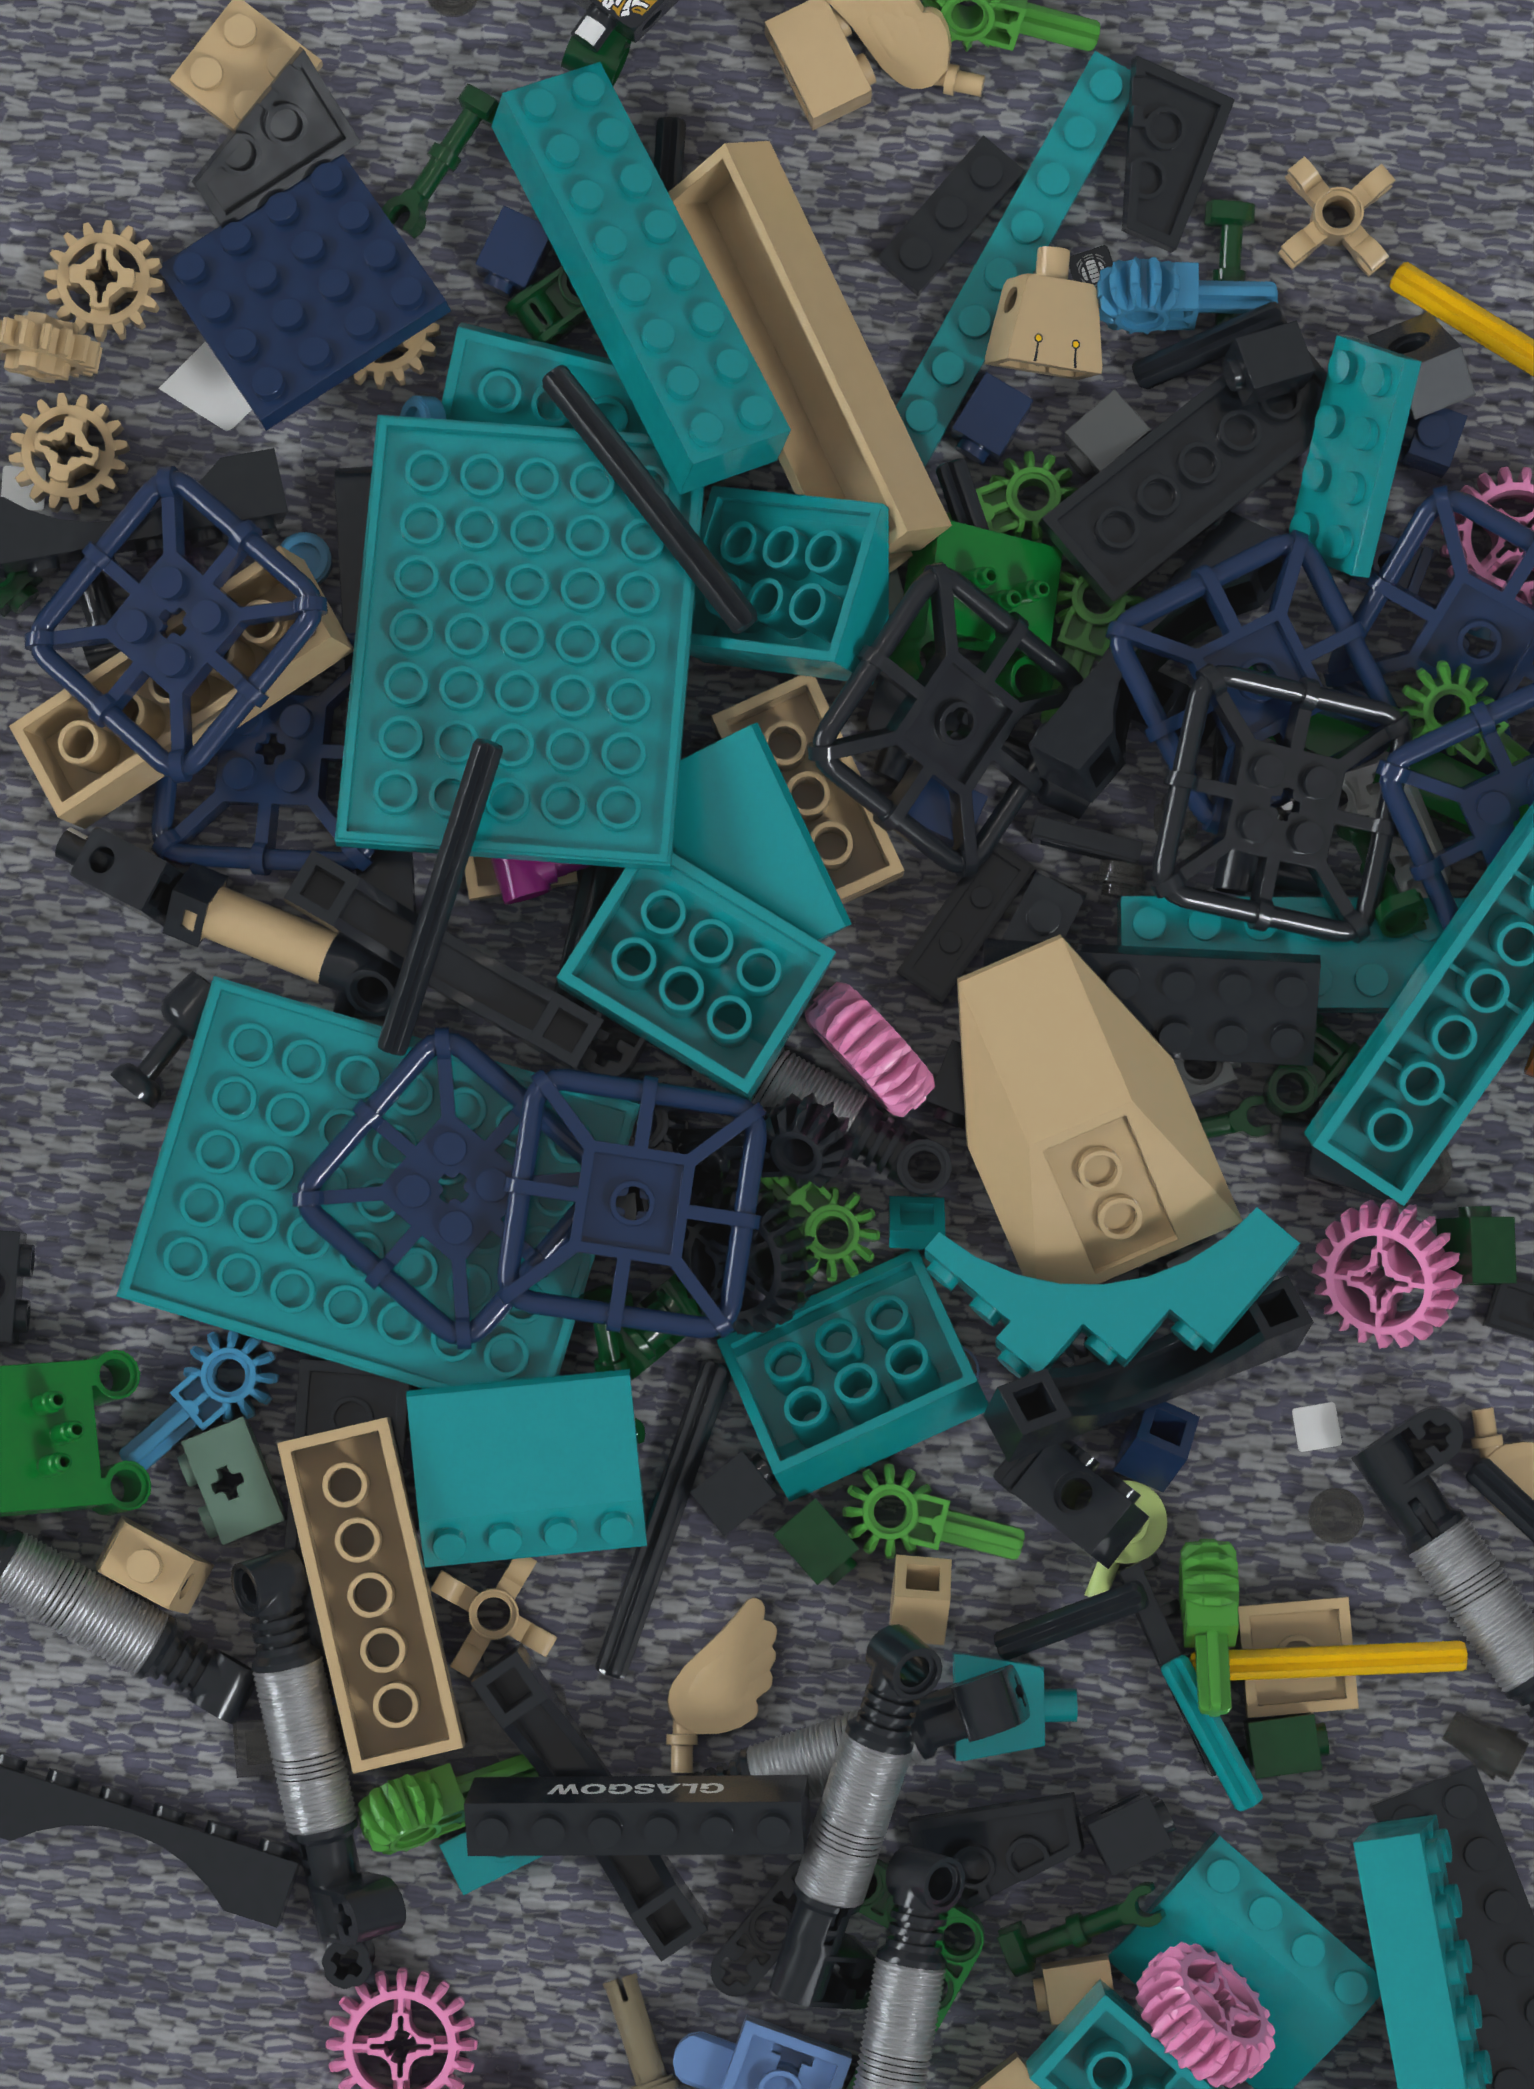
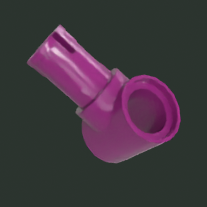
M490 858L505 905L519 903L544 895L552 890L551 884L558 883V877L595 866Z

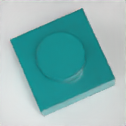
M889 1196V1248L923 1250L939 1232L945 1235L944 1198Z

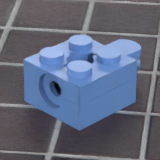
M746 2014L736 2043L701 2031L688 2033L679 2041L675 2048L673 2067L675 2075L682 2083L697 2089H842L852 2061V2054L847 2050Z

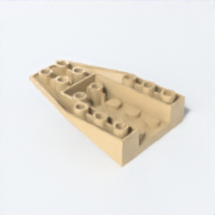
M1061 934L957 978L967 1147L1023 1276L1059 1284H1100L1240 1224L1243 1221L1172 1056Z

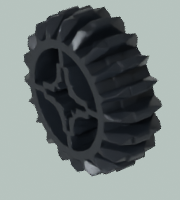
M726 1186L715 1191V1194L702 1197L695 1205L733 1211L737 1187ZM764 1188L759 1190L756 1215H760L761 1220L759 1230L753 1229L745 1287L750 1291L758 1290L765 1298L763 1300H756L743 1295L742 1307L738 1318L732 1325L737 1335H747L754 1331L765 1333L774 1329L777 1324L782 1325L790 1321L795 1316V1310L804 1307L806 1302L809 1301L805 1291L812 1289L813 1285L817 1282L806 1271L815 1267L819 1259L808 1255L806 1247L812 1244L815 1237L802 1236L799 1230L806 1217L798 1215L791 1218L788 1215L791 1200L782 1199L774 1202L773 1189L768 1190ZM687 1219L683 1244L684 1251H682L681 1258L718 1306L731 1227L729 1225Z

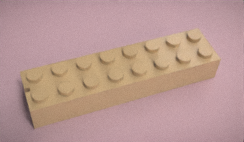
M770 141L724 143L668 193L791 429L778 459L794 493L797 495L882 503L889 507L890 574L913 556L911 551L921 550L950 528L952 524Z

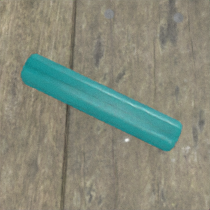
M1180 1655L1166 1662L1161 1667V1673L1234 1808L1238 1811H1245L1255 1806L1263 1799V1794L1220 1716L1209 1717V1715L1201 1714L1198 1709L1197 1676L1190 1659L1185 1655Z

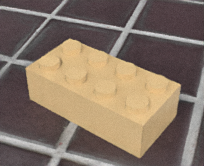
M800 675L711 715V721L719 740L758 722L842 904H845L903 878L905 870L887 831L883 830L873 821V814L827 779L818 769L815 761L808 759L807 744L813 742L815 731L828 711L829 705L816 677ZM841 732L836 739L843 738ZM852 756L839 758V760L860 775Z

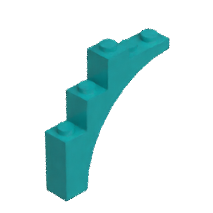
M1256 1207L1225 1238L1189 1261L1148 1277L1109 1284H1059L1018 1275L975 1257L940 1232L925 1248V1258L931 1263L926 1270L941 1285L950 1291L958 1285L973 1298L969 1306L979 1317L993 1327L999 1321L1006 1326L996 1337V1347L1002 1351L997 1359L1016 1377L1022 1378L1027 1374L1030 1375L1045 1368H1051L1081 1332L1088 1337L1084 1345L1098 1359L1107 1365H1110L1115 1359L1125 1368L1167 1318L1175 1323L1170 1330L1184 1344L1195 1351L1201 1345L1211 1353L1298 1251L1300 1243Z

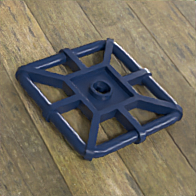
M175 466L160 467L157 474L153 475L140 487L96 543L90 541L82 550L85 557L38 613L30 632L24 634L25 649L31 651L33 658L39 666L89 710L88 718L98 727L103 728L106 726L154 770L166 777H171L174 783L191 781L193 775L197 774L211 761L255 705L259 708L264 705L269 698L266 692L315 633L322 616L328 613L327 598L320 595L319 590L310 578L261 537L262 530L252 520L243 521L195 478L184 472H179ZM183 498L229 537L228 545L205 574L185 557ZM161 499L163 555L140 582L117 562L113 556ZM249 555L297 598L293 601L242 607L221 588ZM102 570L130 594L106 625L54 631ZM185 611L186 615L182 623L187 629L184 634L180 636L176 633H171L167 636L168 619L173 614L178 615ZM295 620L250 677H247L224 656L249 625ZM112 643L133 662L109 692L103 694L55 650ZM215 669L238 692L193 746L191 696L210 672ZM149 677L169 693L170 752L166 751L122 711Z
M1447 485L1433 488L1434 494L1427 497L1416 509L1380 571L1374 570L1366 582L1370 588L1353 614V618L1356 623L1362 622L1367 632L1362 635L1365 639L1388 599L1420 616L1426 622L1409 650L1374 658L1381 674L1384 675L1411 667L1416 670L1424 668L1431 675L1432 679L1437 678V662L1445 660L1449 664L1452 678L1457 667L1461 663H1465L1471 667V675L1468 682L1480 676L1488 682L1486 689L1477 697H1492L1496 701L1515 692L1524 676L1534 681V606L1517 597L1518 592L1534 568V531L1470 494L1458 490H1448ZM1454 512L1461 514L1524 550L1503 587L1494 584L1468 568ZM1440 517L1454 575L1438 602L1434 605L1404 588L1398 582L1435 520ZM1481 627H1486L1491 630L1489 638L1495 643L1494 647L1491 650L1481 648L1477 654L1468 650L1470 640L1465 634L1470 629L1478 631ZM1343 646L1333 650L1327 663L1328 669L1323 672L1326 686L1333 687L1334 690L1368 698L1363 686L1356 682L1360 680ZM1444 695L1438 699L1433 710L1436 720L1441 721L1456 695ZM1509 726L1505 730V733L1513 739L1511 728ZM1534 741L1528 749L1531 754L1534 753ZM1445 749L1442 750V751H1440L1441 753H1443V754L1449 756V755L1446 753ZM1457 751L1456 755L1449 756L1486 775L1496 771V768L1484 758L1476 765L1460 751Z
M1295 529L1290 534L1284 533L1270 537L1212 567L1207 564L1199 566L1191 571L1190 578L1130 607L1116 621L1109 622L1105 635L1110 640L1113 659L1148 726L1144 733L1149 743L1156 742L1169 770L1173 768L1179 740L1175 731L1182 726L1185 710L1168 718L1133 647L1186 665L1194 681L1197 679L1196 671L1210 663L1213 666L1234 665L1247 669L1252 666L1255 671H1265L1267 674L1299 681L1302 677H1308L1318 680L1320 686L1323 687L1311 661L1343 646L1368 698L1386 702L1397 708V704L1362 636L1367 633L1362 622H1355L1322 555L1314 544L1309 541V535ZM1282 557L1283 563L1268 613L1241 626L1222 586ZM1301 566L1336 632L1304 649L1287 615ZM1201 597L1206 601L1223 636L1196 649L1143 630L1140 627ZM1227 687V692L1255 740L1264 741L1274 736L1277 744L1283 746L1292 702L1259 696L1258 694ZM1209 703L1207 714L1211 713L1228 747L1218 781L1228 784L1236 746L1211 703ZM1317 708L1311 714L1313 716L1316 713H1320L1369 732L1380 725L1379 723ZM1391 740L1352 766L1345 773L1383 754L1390 748ZM1339 751V752H1337V753H1335V754H1333V755H1331V756H1329V757L1332 758V757H1334L1335 755H1337L1338 753H1340L1341 751ZM1283 789L1281 796H1272L1270 807L1277 809L1291 802L1289 792ZM1191 791L1188 802L1189 810L1203 824L1202 828L1204 831L1217 835L1225 799L1213 796L1212 801H1210L1206 794Z
M345 632L354 648L355 633ZM352 665L320 695L288 694L238 727L215 754V756H218L215 791L174 829L177 783H174L171 777L166 776L155 782L151 821L152 840L154 843L151 849L156 856L165 861L168 860L183 866H191L192 863L204 867L250 869L253 875L267 876L270 875L272 870L299 872L312 850L275 849L279 807L310 808L335 839L337 813L325 800L329 761H343L344 745H331L334 709L349 696ZM277 736V742L286 747L285 754L277 755L274 764L268 765V758L263 755V749L271 738ZM230 805L258 806L255 842L252 847L189 844ZM341 847L342 852L316 851L348 871L353 872L357 869L365 871L374 863L371 856L376 849Z
M1534 683L1487 705L1481 701L1470 706V713L1401 745L1390 753L1386 760L1380 759L1375 773L1380 775L1379 784L1382 797L1413 862L1409 867L1415 881L1421 880L1443 930H1445L1458 911V907L1441 871L1445 867L1479 851L1488 868L1515 829L1513 822L1520 818L1518 808L1525 804L1530 807L1534 801V753L1511 763L1495 725L1534 707ZM1480 733L1496 771L1463 787H1459L1414 771L1408 767ZM1402 783L1456 801L1472 836L1433 854L1406 796Z
M448 1026L435 1027V1033L427 1035L415 1044L366 1102L362 1099L359 1100L352 1108L356 1114L309 1166L298 1183L297 1192L291 1193L292 1207H298L300 1215L309 1227L367 1276L364 1282L373 1290L379 1286L436 1337L449 1344L457 1345L458 1350H471L472 1344L480 1342L489 1335L514 1307L510 1303L506 1306L497 1296L501 1292L499 1289L476 1317L470 1321L466 1259L491 1231L502 1239L504 1222L501 1219L506 1213L509 1192H505L503 1189L505 1177L511 1178L513 1165L496 1150L519 1125L522 1102L527 1089L471 1040L459 1033L450 1032ZM452 1055L458 1058L514 1107L485 1141L456 1117ZM437 1056L441 1118L415 1146L386 1121L383 1115L429 1062ZM545 1105L541 1131L581 1165L583 1148L561 1118ZM372 1128L406 1156L380 1187L320 1191L323 1184ZM580 1172L534 1175L533 1181L577 1187ZM459 1173L463 1174L467 1178L463 1188L469 1194L463 1202L453 1198L448 1203H445L440 1198L444 1188L439 1183V1180L445 1174L451 1178H455ZM383 1201L410 1224L411 1227L387 1255L381 1259L327 1213L321 1205ZM575 1202L535 1248L524 1240L522 1258L525 1260L520 1265V1277L570 1241ZM422 1236L451 1260L455 1322L393 1270Z
M540 1069L530 1076L533 1082L528 1086L522 1102L511 1178L505 1177L503 1191L509 1192L497 1266L498 1285L501 1290L497 1296L506 1306L510 1303L516 1309L530 1314L606 1325V1331L619 1333L621 1327L697 1339L713 1338L717 1335L724 1339L734 1331L732 1325L737 1320L742 1307L753 1229L759 1230L761 1216L756 1215L767 1142V1128L763 1115L767 1112L760 1102L754 1105L749 1099L736 1094L659 1083V1077L644 1075V1080L573 1069H552L547 1072ZM559 1091L640 1102L634 1146L595 1141ZM546 1100L583 1148L578 1188L533 1181ZM655 1105L727 1115L736 1118L688 1154L648 1149ZM745 1129L734 1210L728 1211L689 1205L695 1166ZM629 1187L639 1188L640 1198L649 1200L648 1210L638 1211L635 1220L625 1219V1210L621 1207H616L617 1196H626ZM531 1196L575 1202L570 1241L520 1277L519 1271ZM687 1219L731 1226L721 1297L718 1306L681 1258ZM578 1252L617 1258L610 1303L529 1290L530 1287ZM631 1260L670 1266L706 1316L624 1305Z

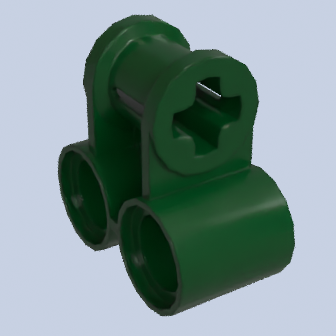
M676 1274L636 1305V1307L706 1316L701 1315V1308L694 1299H688L690 1293L682 1282L678 1281L679 1278ZM621 1327L620 1333L617 1332L620 1354L626 1355L631 1380H634L685 1337Z

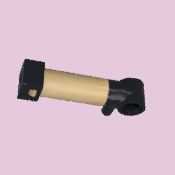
M192 863L173 888L163 934L198 947L203 939L206 938L338 992L333 1008L335 1013L354 1018L355 1010L372 1017L387 1015L399 978V969L326 927L226 888L229 876L202 865Z

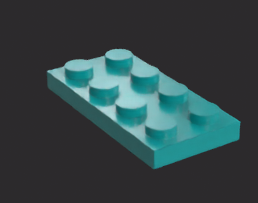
M463 322L458 325L441 402L447 420L574 428L543 389L542 383L543 377L549 371H552L559 365H564L571 371L617 432L648 434L610 359Z
M1337 335L1332 356L1328 363L1326 382L1320 407L1315 417V428L1307 461L1302 472V482L1294 515L1290 522L1289 534L1294 529L1308 534L1309 541L1320 552L1327 566L1351 576L1369 578L1422 361L1353 337Z

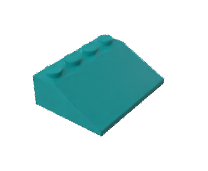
M712 486L701 521L700 539L756 609L758 620L740 634L733 633L696 586L690 655L704 663L847 681L860 662L857 655L865 644L871 646L889 619V507L882 503Z
M758 722L680 761L673 841L674 854L819 942L852 924Z
M672 853L671 871L636 868L624 869L556 978L559 987L731 1093L751 1100L788 1040L835 957L836 951Z
M910 1250L864 1271L854 1278L851 1277L808 1297L809 1301L806 1302L804 1307L795 1310V1316L790 1321L782 1325L777 1324L774 1329L768 1332L757 1333L754 1331L747 1335H737L735 1331L724 1339L716 1340L772 1472L789 1502L985 1412L989 1404L918 1250Z
M630 1369L406 1391L418 1520L425 1568L647 1546L645 1507Z
M1215 1831L1145 1912L1151 1914L1164 1909L1166 1916L1157 1925L1152 1927H1141L1135 1924L1108 1955L1110 1963L1135 1985L1142 1977V1972L1149 1967L1148 1963L1160 1952L1164 1953L1170 1946L1175 1947L1180 1942L1190 1946L1197 1943L1207 1953L1215 1951L1221 1961L1227 1965L1232 1964L1234 1971L1247 1979L1246 1983L1252 1991L1260 1994L1258 2000L1263 2007L1269 2010L1270 2016L1267 2020L1274 2026L1276 2031L1272 2037L1276 2047L1270 2053V2058L1251 2079L1248 2077L1245 2080L1254 2089H1293L1358 2023L1381 1996L1377 1973Z

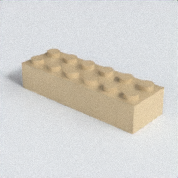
M280 545L276 547L277 551L311 579L319 590L320 595L325 597L305 560ZM256 561L228 579L221 588L242 607L293 601L297 598ZM328 602V613L322 616L315 633L266 692L269 696L268 700L261 708L255 705L238 727L354 651L352 644ZM185 611L168 619L167 636L171 633H176L180 636L184 634L187 629L182 623L186 615ZM295 620L249 625L224 656L247 677H250ZM120 651L84 675V677L105 694L109 692L133 661ZM215 669L210 672L191 696L193 746L238 692ZM149 677L122 711L166 751L170 752L169 693ZM63 689L9 725L57 817L86 829L163 778L164 775L154 770L106 726L103 728L98 727L88 718L89 710Z
M385 1417L277 1443L353 1774L463 1748L466 1743L391 1418Z

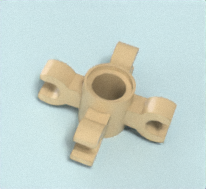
M1305 156L1288 169L1287 172L1289 174L1285 176L1286 181L1313 209L1310 223L1288 239L1278 252L1290 269L1293 270L1322 244L1328 246L1343 245L1359 268L1368 277L1386 263L1385 260L1389 255L1361 226L1364 210L1387 193L1396 181L1383 164H1380L1352 189L1346 187L1329 188L1319 172ZM1329 206H1340L1348 212L1351 224L1344 228L1331 227L1324 220L1322 211Z
M531 1557L512 1559L496 1588H487L480 1592L445 1571H440L430 1590L466 1610L472 1626L471 1631L450 1665L451 1668L470 1678L491 1640L501 1639L507 1635L547 1657L557 1637L520 1616L515 1601L537 1560ZM488 1598H500L510 1608L508 1622L499 1629H488L477 1618L479 1605Z

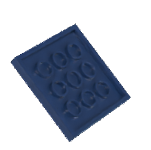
M344 154L329 163L319 165L311 175L286 191L274 194L268 199L267 203L241 220L229 223L223 229L219 226L163 262L162 268L159 269L161 276L266 431L451 312L443 295Z

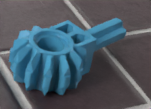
M1135 256L1133 260H1117L1113 262L1112 267L1100 270L1097 283V299L1099 300L1100 320L1107 323L1108 328L1112 330L1123 329L1129 335L1134 332H1144L1148 335L1151 331L1194 330L1198 313L1244 314L1269 302L1278 303V290L1275 283L1268 281L1199 280V263L1160 262L1156 257L1139 259Z
M229 1330L227 1348H225L217 1332L207 1334L208 1343L213 1351L211 1354L199 1346H193L190 1350V1354L194 1358L203 1362L202 1368H184L183 1375L187 1378L170 1392L176 1399V1402L120 1449L119 1455L123 1461H134L143 1466L145 1470H148L197 1426L202 1431H209L220 1420L227 1423L233 1421L236 1403L246 1419L255 1417V1408L249 1398L253 1397L265 1405L270 1404L273 1398L268 1392L259 1388L260 1383L274 1384L279 1382L278 1374L262 1373L261 1366L269 1364L276 1359L275 1354L269 1351L255 1357L253 1354L260 1346L261 1340L250 1337L241 1349V1334ZM233 1359L238 1361L245 1371V1381L236 1391L224 1389L218 1381V1369L226 1360Z

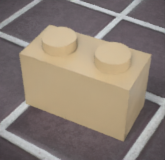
M808 0L765 21V36L812 130L871 103L872 89L870 85L877 82L872 67L864 53L855 56L846 37L852 35L850 25L837 10L830 7L826 0Z

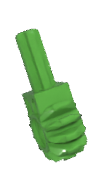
M922 0L924 7H934L942 12L949 26L951 42L955 40L962 41V46L966 52L972 47L973 41L976 40L988 48L991 45L1013 51L1019 34L1085 51H1092L1097 45L1100 35V23L1097 20L1027 2L1028 0ZM963 1H972L977 3V5L964 6L959 3Z
M1026 451L1023 461L1024 469L1021 470L1015 461L1007 458L1003 462V467L1010 479L1000 475H992L988 485L976 489L989 530L1022 538L1024 529H1032L1031 541L1042 543L1043 534L1042 529L1038 525L1039 521L1078 489L1074 487L1060 488L1072 478L1073 472L1067 467L1053 475L1051 471L1054 468L1056 457L1051 454L1045 457L1041 468L1035 467L1034 453ZM1037 486L1045 491L1049 501L1042 509L1030 511L1023 508L1017 498L1019 492L1025 487ZM946 513L949 520L952 521L950 513Z
M1077 570L1079 579L1069 572L1061 571L1059 582L1070 591H1058L1056 604L1069 605L1070 607L1060 611L1055 616L1056 624L1062 625L1055 647L1063 649L1061 656L1071 663L1082 675L1083 679H1085L1091 672L1094 661L1100 662L1103 654L1109 648L1110 640L1105 637L1109 622L1116 621L1126 610L1145 599L1126 594L1108 612L1095 614L1090 612L1083 603V594L1092 587ZM1140 583L1139 585H1137V586H1136L1134 589H1132L1131 591H1134L1135 589H1137V588L1141 585V583ZM1053 678L1052 689H1057L1061 684ZM1059 708L1043 711L1040 716V722L1042 724L1048 722Z
M1445 660L1437 662V678L1432 679L1431 675L1424 668L1417 670V677L1424 686L1421 690H1418L1413 686L1405 685L1402 693L1409 699L1416 701V704L1406 705L1399 709L1401 712L1408 711L1412 719H1417L1415 726L1412 728L1413 740L1470 713L1469 707L1483 701L1487 705L1494 702L1495 700L1492 697H1477L1488 686L1486 679L1480 676L1468 682L1471 675V667L1465 663H1461L1457 667L1451 678V670ZM1449 694L1458 696L1461 706L1456 717L1444 722L1436 720L1433 710L1438 699ZM1503 721L1495 725L1511 763L1530 755L1529 751L1505 733V730L1510 725ZM1480 733L1445 749L1449 756L1456 755L1457 751H1460L1476 765L1484 758L1494 766Z
M790 1176L778 1180V1177L761 1178L760 1183L768 1190L773 1189V1194L777 1201L782 1199L791 1200L788 1213L791 1218L798 1215L806 1217L799 1230L802 1236L815 1237L812 1244L806 1247L808 1255L813 1254V1257L819 1259L815 1267L806 1270L812 1277L818 1272L822 1263H826L828 1282H836L838 1277L837 1265L844 1263L847 1273L850 1277L854 1278L858 1276L859 1272L851 1258L857 1255L869 1263L874 1260V1253L862 1246L861 1241H879L880 1232L875 1229H860L861 1226L871 1222L876 1217L872 1208L865 1209L855 1216L853 1215L859 1206L860 1195L855 1192L852 1193L844 1206H840V1193L837 1187H830L828 1192L824 1186L819 1188L812 1182H809L799 1189L795 1179ZM839 1221L847 1226L849 1235L847 1241L841 1247L828 1249L818 1242V1232L824 1223Z
M893 1464L884 1465V1484L880 1485L874 1473L867 1469L862 1472V1476L871 1490L866 1494L854 1485H849L847 1493L854 1498L862 1500L861 1507H843L842 1515L844 1517L861 1516L863 1521L852 1526L847 1531V1534L853 1539L869 1530L871 1534L863 1546V1551L868 1554L875 1550L880 1538L885 1539L884 1555L887 1559L895 1557V1539L899 1538L904 1549L910 1554L917 1550L916 1545L938 1550L940 1542L1010 1560H1017L1021 1554L1025 1538V1532L1022 1528L949 1510L951 1501L929 1495L932 1490L928 1484L921 1485L913 1492H910L907 1489L914 1481L916 1472L912 1469H907L903 1473L899 1485L894 1484L895 1469ZM887 1495L897 1496L902 1501L905 1509L902 1521L894 1527L881 1526L874 1517L875 1504L880 1498Z
M1199 1539V1541L1185 1542L1180 1550L1179 1604L1181 1621L1183 1622L1184 1648H1195L1198 1709L1201 1714L1209 1715V1717H1219L1220 1715L1228 1714L1232 1709L1229 1647L1236 1646L1239 1628L1238 1562L1236 1550L1230 1542L1217 1541L1216 1539Z
M520 1754L459 1777H455L450 1763L425 1772L421 1771L415 1775L405 1774L400 1778L388 1780L387 1783L378 1788H373L369 1795L359 1802L360 1828L365 1840L369 1841L373 1851L388 1855L398 1851L407 1852L412 1848L424 1846L425 1843L439 1838L443 1834L466 1826L464 1802L475 1777H538V1772L524 1754Z

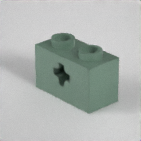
M245 1417L238 1418L181 1442L185 1454L177 1456L188 1486L192 1487L197 1484L206 1505L199 1507L198 1512L210 1539L219 1536L222 1545H228L287 1521V1513L249 1419ZM226 1467L231 1474H242L244 1483L237 1486L239 1497L234 1499L229 1492H219L217 1490L216 1483L223 1480L221 1469Z

